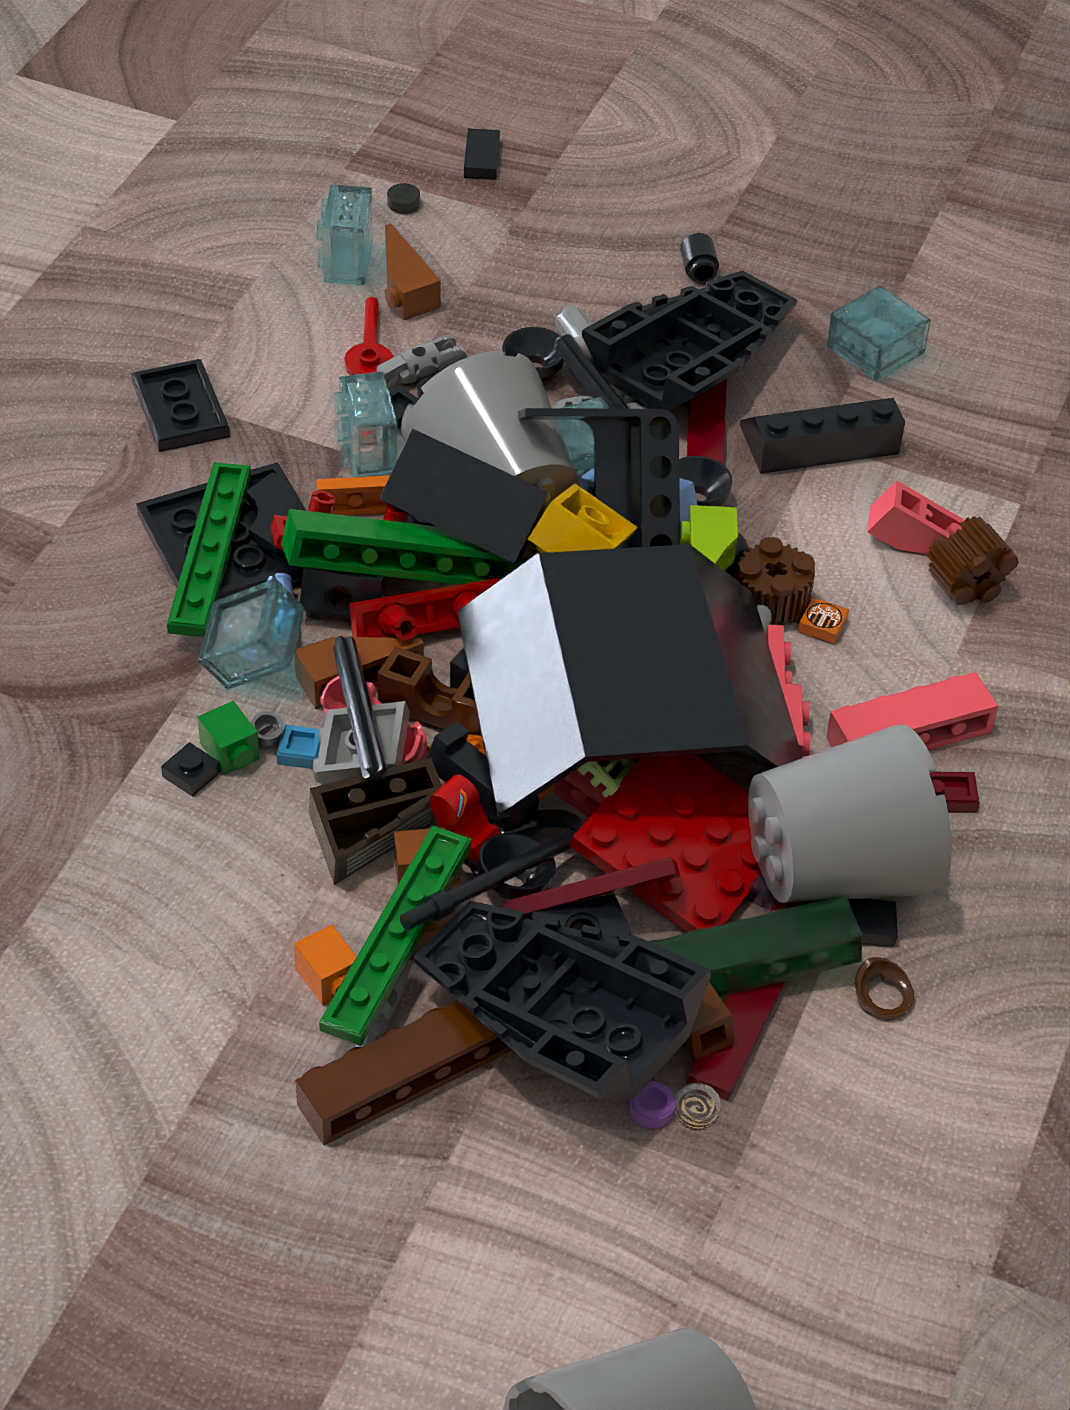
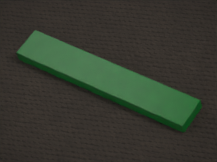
M213 462L167 621L168 634L206 638L208 636L251 479V466Z
M433 825L431 826L319 1021L321 1032L362 1046L431 922L429 920L408 931L401 925V914L423 904L427 896L439 890L448 891L472 848L471 838Z

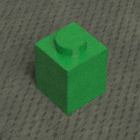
M234 700L197 716L200 744L207 754L220 761V769L223 775L238 768H244L260 759L258 732Z

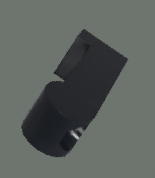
M457 721L435 735L427 758H432L439 778L445 783L454 775H461L467 778L479 793V804L482 805L484 812L493 820L506 827H514L537 811L539 807L538 795L506 817L498 818L486 756L467 741L470 731Z

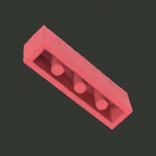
M976 672L962 676H953L944 681L925 686H916L911 690L888 696H880L874 700L852 706L846 705L830 712L826 739L831 747H835L890 726L903 724L912 728L920 736L927 749L930 750L991 733L998 704Z

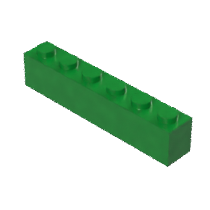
M289 509L281 542L288 564L291 566L459 585L495 578L501 580L521 566L524 557L522 555L518 565L437 526Z

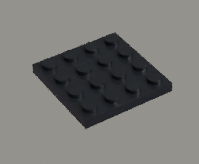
M278 462L251 470L248 490L273 472L283 479L292 490L296 499L297 510L307 511ZM207 483L136 503L137 514L176 588L178 587ZM247 493L216 606L269 590L267 580L270 576L274 578L275 585L277 586L275 577L277 573L290 575L292 583L303 579L304 567L289 565L284 551L276 556L249 539L248 529L256 521L258 514L256 509L247 501Z

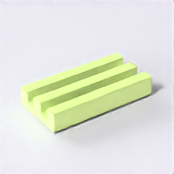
M632 759L608 760L601 767L597 761L585 763L579 767L578 771L583 776L590 771L594 775L590 783L595 788L600 783L605 785L607 788L603 791L602 795L607 798L608 795L612 796L618 790L622 779L636 763ZM620 761L624 767L613 779L608 773Z

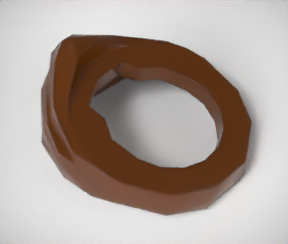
M870 957L861 963L855 976V989L857 1000L862 1008L878 1019L893 1020L903 1017L914 1003V990L906 973L897 964L882 957ZM877 977L894 983L902 993V1003L894 1009L878 1007L869 996L867 983Z

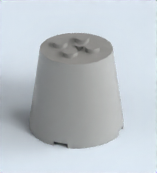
M500 350L483 352L464 358L443 369L421 387L424 394L415 405L408 404L404 412L401 432L405 443L413 428L551 493V496L542 515L551 501L574 483L579 486V477L557 420L518 419V411L524 408H552L535 366L522 354L518 353L516 357L505 356L503 351Z
M903 724L890 726L762 772L753 777L748 798L749 823L752 836L751 847L765 883L775 899L781 903L926 896L937 893L936 888L946 884L950 872L952 851L945 795L936 796L929 774L936 770V766L926 745L912 728Z
M681 1328L525 1378L513 1385L508 1391L503 1410H756V1407L742 1376L724 1351L701 1332L689 1328Z

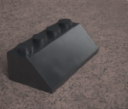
M894 398L776 413L740 420L741 430L760 474L900 454L905 420Z

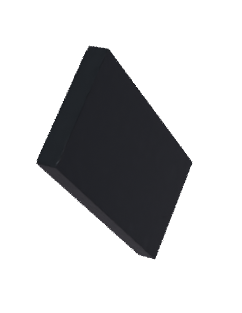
M412 428L379 499L518 565L528 545V538L536 527L551 493Z

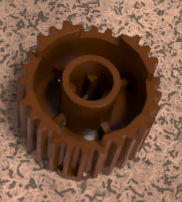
M973 516L971 519L968 517L960 523L963 527L961 530L958 528L956 533L949 535L948 539H944L941 536L934 540V545L930 546V551L926 553V556L931 561L929 564L931 576L956 605H966L968 602L971 603L979 599L984 603L992 601L1001 592L1000 582L1005 581V576L1009 575L1019 563L1012 549L989 523L986 524L981 517L976 518Z
M776 537L763 538L759 545H755L754 549L748 548V552H744L743 557L739 558L736 580L753 592L757 606H768L772 614L771 621L775 624H778L779 621L785 624L787 620H789V624H798L811 602L815 578L814 558L803 551L798 552L797 547L792 549L790 544L783 546L782 541Z

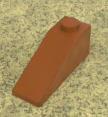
M391 223L385 225L387 276L385 299L391 309H395L403 320L441 308V280Z
M330 637L294 650L296 678L315 709L322 707L320 699L327 683L339 676L333 652L337 637ZM353 637L357 644L365 681L372 683L375 687H378V672L395 646L424 656V642L421 638L402 641L398 638Z

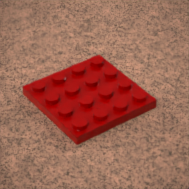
M696 754L641 758L622 779L618 790L612 796L608 795L572 836L569 846L607 874L667 857L674 859L677 862L681 877L630 891L707 947L763 877L751 847L752 836L748 811L749 792Z

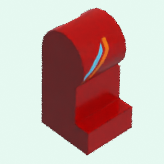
M454 775L430 797V807L439 828L445 827V830L471 838L472 848L466 859L478 862L479 852L483 843L489 838L501 834L498 826L489 823L482 805L479 804L480 796L475 786L467 778L461 775Z

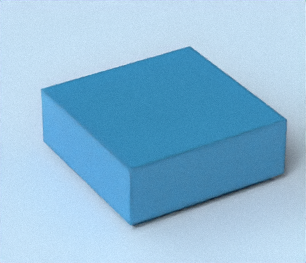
M285 725L276 755L277 764L313 769V761L315 758H318L320 751V729Z

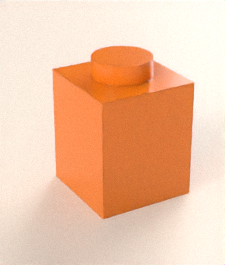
M333 924L294 943L296 971L322 1006L331 1002L357 956Z

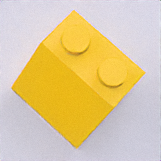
M574 483L551 501L528 540L536 545V549L540 553L617 549L635 533L638 527Z

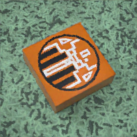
M813 597L799 622L798 632L835 644L848 619L849 609Z

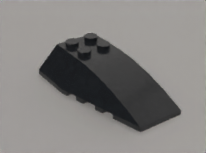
M739 271L706 281L705 288L697 289L694 286L682 288L678 296L668 298L665 294L652 297L651 304L644 306L640 302L628 304L582 330V338L599 371L610 385L651 409L668 410L694 399L737 373L794 309L797 299L744 271Z
M469 901L414 956L415 963L525 1062L599 1099L635 1098L690 1037L711 977L710 969L634 935L621 933L619 938L602 935L601 928L584 925L581 930L561 926L559 919L543 916L540 921L524 918V914L521 911L475 901Z

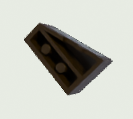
M432 758L388 768L384 773L385 779L379 783L375 780L367 782L360 775L310 788L309 816L333 884L342 881L394 848V832L425 829L437 822L430 807L429 799L442 787Z

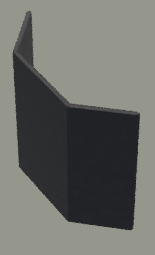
M691 544L538 553L458 610V619L498 818L506 817L587 762L745 751L771 770L803 758L753 592Z

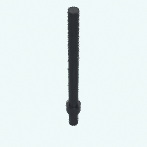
M569 830L449 891L439 890L427 896L423 904L401 914V925L405 930L409 931L431 919L439 921L453 914L455 907L571 849L572 847L569 846V843L576 832Z

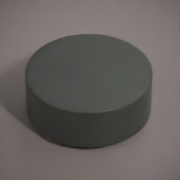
M407 183L393 185L387 191V205L397 213L413 212L420 206V190L416 186Z

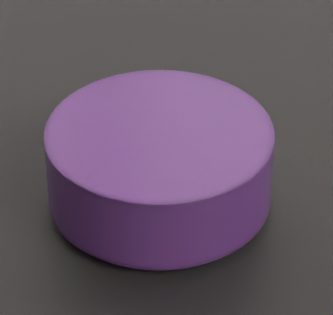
M650 1081L635 1098H630V1115L642 1127L650 1129L661 1128L667 1125L674 1116L675 1095L665 1084Z

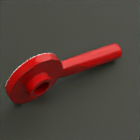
M369 297L365 300L363 343L351 347L344 357L346 372L354 379L363 382L378 381L377 366L394 358L393 353L387 347L377 343L379 301L375 297Z

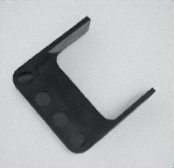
M524 408L518 411V419L579 420L590 427L594 438V497L638 527L635 533L619 548L680 545L679 425L674 414L664 409ZM524 558L522 564L531 558Z

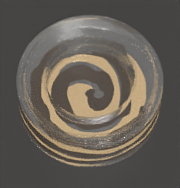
M700 1083L686 1085L676 1095L675 1117L687 1129L694 1131L709 1129L719 1119L721 1100L718 1093L708 1085Z

